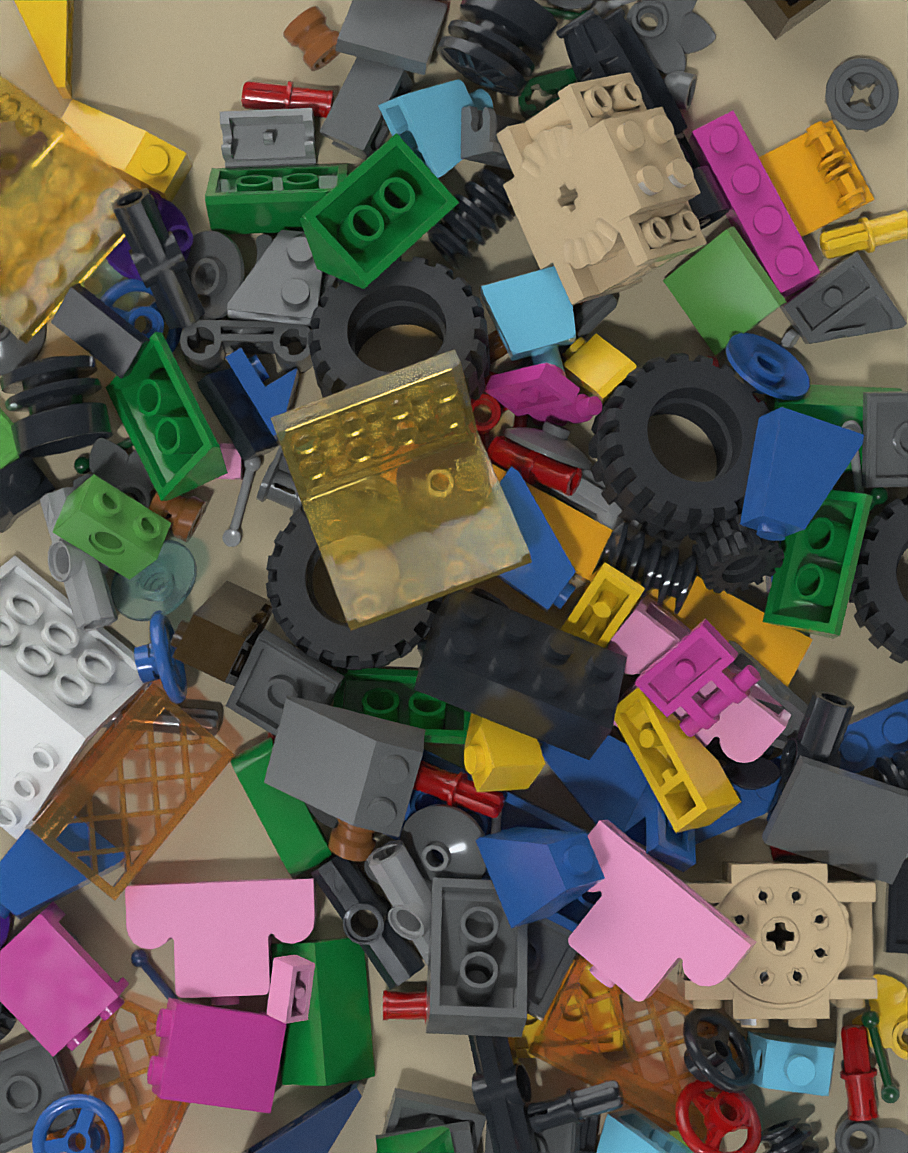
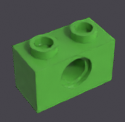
M93 474L67 496L52 532L130 580L158 559L171 522Z

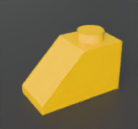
M595 334L589 341L580 337L562 354L567 360L563 364L566 378L580 388L579 392L589 397H598L602 405L618 385L624 381L626 376L637 368L631 359L598 334Z

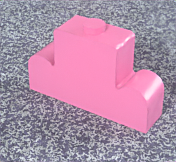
M647 596L639 601L612 637L608 650L627 657L624 669L625 674L634 675L638 673L641 675L692 630ZM732 663L729 670L738 674L741 671L735 664ZM711 680L697 694L707 700L719 688ZM635 681L620 697L618 703L638 688L635 685ZM756 683L750 688L751 693L739 704L733 702L719 714L720 720L708 730L702 728L694 736L705 748L714 737H719L722 751L728 758L736 762L748 763L758 759L786 728L791 714L785 709L780 714H777L756 699L782 706ZM681 706L673 712L680 722L689 715Z
M600 820L589 833L588 839L605 879L588 891H601L602 896L569 936L568 943L593 965L589 971L595 978L609 988L616 984L635 1001L640 1002L653 995L681 959L683 960L682 966L685 974L692 982L699 986L709 987L719 984L734 972L757 943L658 860L646 854V851L609 820Z
M313 877L150 883L125 886L126 928L132 942L141 948L154 949L173 939L176 995L180 998L211 997V1005L239 1004V996L267 994L270 990L272 975V934L284 943L293 944L301 942L312 933L317 922L316 880Z

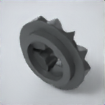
M858 58L841 64L834 70L826 84L825 103L831 112V117L833 120H837L844 125L847 130L854 129L868 132L884 125L892 116L898 104L899 92L894 76L884 65L871 59ZM872 85H876L868 98L871 104L870 107H866L862 102L848 107L850 99L854 94L851 86H856L859 90H863L866 87L870 88Z

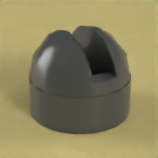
M674 71L663 80L678 108L687 111L694 97L697 76L696 74L683 71Z

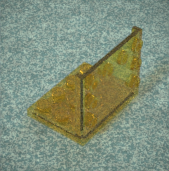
M0 72V320L19 340L27 344L56 313L70 287L78 283L82 284L125 237L111 204L120 195L133 190V188L66 121Z
M455 349L271 417L295 488L350 631L532 563L528 547L477 432L462 364Z

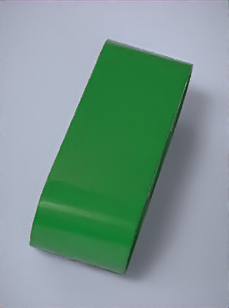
M269 737L230 758V762L290 876L295 878L334 857V854L329 849L328 841L306 803L264 783L274 745L273 739Z

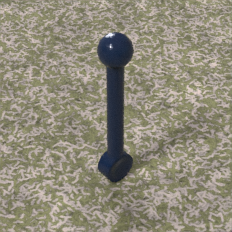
M142 949L135 950L131 955L132 964L144 970L167 1000L168 998L178 999L148 962V953Z

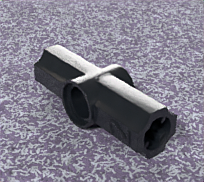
M147 188L141 190L133 189L120 195L111 204L112 210L131 247L128 252L146 289L150 287L155 303L165 323H167L170 330L174 328L183 329L196 323L205 314V311L186 272L189 268L171 230L167 231L152 195H150Z
M823 690L821 692H813L797 738H790L783 749L780 761V774L782 778L766 818L768 822L800 755L840 768L841 754L839 748L855 708L851 701Z
M335 855L311 872L313 878L342 918L346 936L352 942L361 946L390 990L411 978L425 966L409 940L400 936L391 927L388 920V912L392 908L390 903L374 891L355 861ZM359 910L371 911L378 920V927H365L358 918Z
M468 1035L476 1070L472 1076L473 1097L478 1110L486 1116L493 1152L538 1153L534 1129L530 1123V1114H528V1105L532 1098L531 1082L525 1066L518 1062L513 1037Z

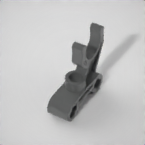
M263 234L256 238V264L273 242L269 235ZM324 272L321 296L328 287L332 286L335 288L337 286L338 278ZM239 318L199 320L184 328L180 337L181 349L186 362L192 369L198 372L214 371L224 361L225 353H233L242 348L245 354H275L279 366L288 373L296 368L299 373H304L313 366L308 346V333L312 329L310 325ZM201 340H209L214 343V345L206 346L205 353L199 354L192 351V348L200 347ZM295 341L300 342L304 351L297 355H290L286 345Z

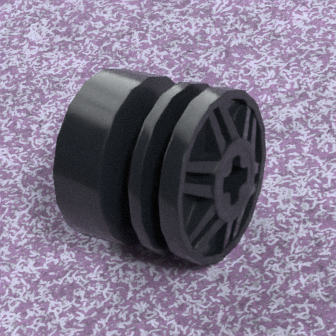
M462 0L460 11L470 22L458 19L451 21L448 26V33L451 36L442 37L437 46V53L445 62L470 81L511 97L521 96L526 87L524 77L532 76L535 71V64L525 53L532 55L544 54L558 28V22L549 11L534 0Z
M93 356L48 357L30 362L24 367L4 374L0 378L2 391L7 394H15L5 401L6 409L14 412H29L30 414L11 426L17 454L20 458H39L63 454L92 446L98 438L109 439L114 435L107 405L97 402L84 403L85 398L102 389L101 381L98 378H89L98 370Z

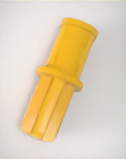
M902 210L899 213L872 220L861 217L857 224L823 232L820 235L821 251L825 258L833 259L865 250L867 253H873L877 246L908 239V212Z

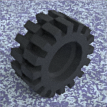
M736 515L732 522L728 523L727 520L719 521L720 527L714 528L710 526L705 530L707 536L699 535L696 539L697 544L692 546V555L697 559L696 565L708 590L713 589L715 593H721L725 589L728 594L734 593L737 587H740L741 591L749 589L748 584L753 582L759 585L764 582L763 576L771 577L776 573L774 568H780L783 564L782 559L785 558L779 541L767 540L757 536V530L740 525L741 515Z

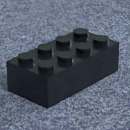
M452 586L432 620L414 690L590 760L612 730L627 657Z

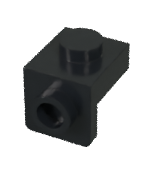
M19 458L0 470L1 533L8 530L16 518L40 504V499L44 495L56 490L32 458Z

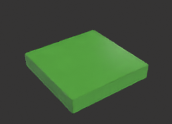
M734 226L723 231L663 280L714 355L726 349V345L732 336L739 333H747L786 303L782 294Z

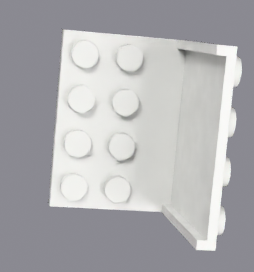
M16 556L0 567V827L18 840L44 808L86 743L150 682L142 683L136 668L134 652L103 627L81 632V629H77L69 600Z

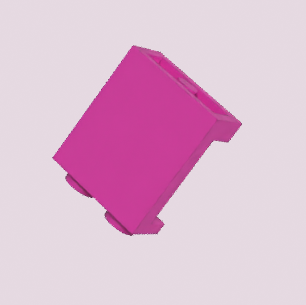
M54 901L0 950V1002L53 1057L65 1046L71 1051L77 1048L93 1032L87 1025L98 1015L106 1021L124 1004L125 1001L120 994L129 985L124 977L115 982L65 930L59 921L66 914Z
M168 998L167 1008H161L157 1017L156 1036L161 1037L158 1056L152 1055L150 1059L147 1083L152 1085V1092L160 1099L271 1114L286 1024L266 1015L267 1011L259 1010V1013L185 1003L179 999Z

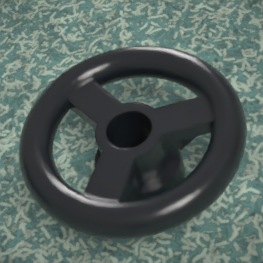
M696 1008L691 1010L685 1017L683 1024V1038L687 1048L684 1052V1061L688 1070L698 1080L702 1082L709 1081L725 1092L742 1093L746 1091L753 1083L755 1069L752 1053L743 1035L729 1019L713 1009ZM699 1022H707L715 1026L714 1034L710 1039L698 1036L697 1026ZM728 1040L738 1055L741 1070L732 1058Z

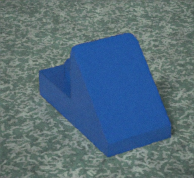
M242 348L225 358L273 437L278 441L283 438L287 429L300 373L296 368L265 387L262 382L270 377L257 355L255 354L247 358Z
M647 783L625 827L624 833L632 840L646 846V854L685 872L696 864L695 829L676 833L652 788Z

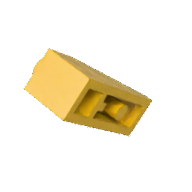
M14 0L57 90L63 99H72L74 0Z
M74 99L70 102L50 137L52 141L140 189L147 188L157 192L162 198L171 203L192 167L190 159L184 151L143 129Z
M604 562L560 630L605 648L645 588Z
M636 688L617 704L614 720L676 833L709 826L741 802L719 761L695 736L689 737L682 731L679 725L680 721L673 713L666 717L639 688Z
M471 713L464 747V765L466 771L472 775L476 791L490 792L528 789L546 764L538 740Z

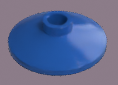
M751 333L736 334L728 341L726 355L730 364L743 378L744 382L747 381L755 387V393L768 394L783 400H798L804 397L809 390L810 379L806 370L790 352L779 344Z

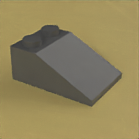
M287 695L264 783L352 826L399 837L423 755L425 729Z
M433 878L427 973L426 1033L521 1037L527 1020V924L511 929L492 880Z

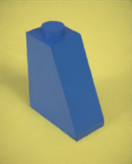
M784 407L759 417L740 525L757 530V536L772 541L784 540L785 536L804 530L862 446L864 435Z
M511 466L457 540L456 547L546 613L553 604L561 609L577 587L570 582L576 571L521 474Z
M608 735L591 759L587 760L538 740L541 743L540 748L545 763L592 822L597 825L600 820H609L624 832L648 783L629 746Z
M51 798L0 861V917L6 919L12 913L20 920L49 905L52 901L55 902L120 868L127 860L126 854L55 799Z
M514 827L482 836L475 840L511 929L552 916L605 879L586 833Z

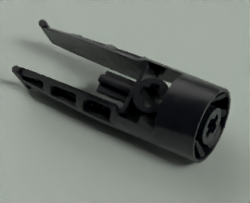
M593 7L556 31L557 36L560 39H564L566 51L577 81H589L630 72L635 84L641 91L646 109L663 107L667 118L673 125L676 139L686 161L693 170L694 179L701 192L688 200V203L699 221L700 229L702 230L725 216L731 208L710 166H700L684 134L688 127L676 102L643 44L625 20L624 10L619 8L602 19L597 9Z

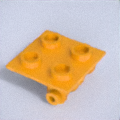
M832 120L826 123L819 121L806 129L807 133L759 157L801 237L875 200Z

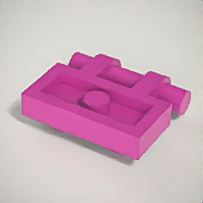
M547 362L492 375L484 390L516 416L526 414L532 416V421L537 426H543L545 421L560 426L566 425L568 421L572 423L587 422L594 415L600 414L603 408L602 402L598 397H589L585 394L578 395L580 388L566 378L565 372L558 366Z
M704 619L639 675L635 685L666 717L670 716L681 706L689 715L679 725L687 736L693 737L702 728L708 730L720 720L719 714L733 702L739 704L751 693L750 688L761 679V676L752 665H747L738 674L731 672L727 666L736 659L738 652L707 619ZM712 680L719 690L707 700L701 698L697 692Z

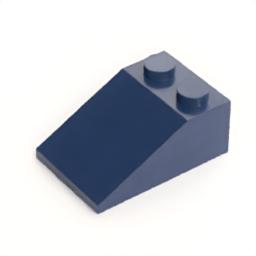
M355 1080L242 1153H328L363 1095L365 1088L363 1080Z

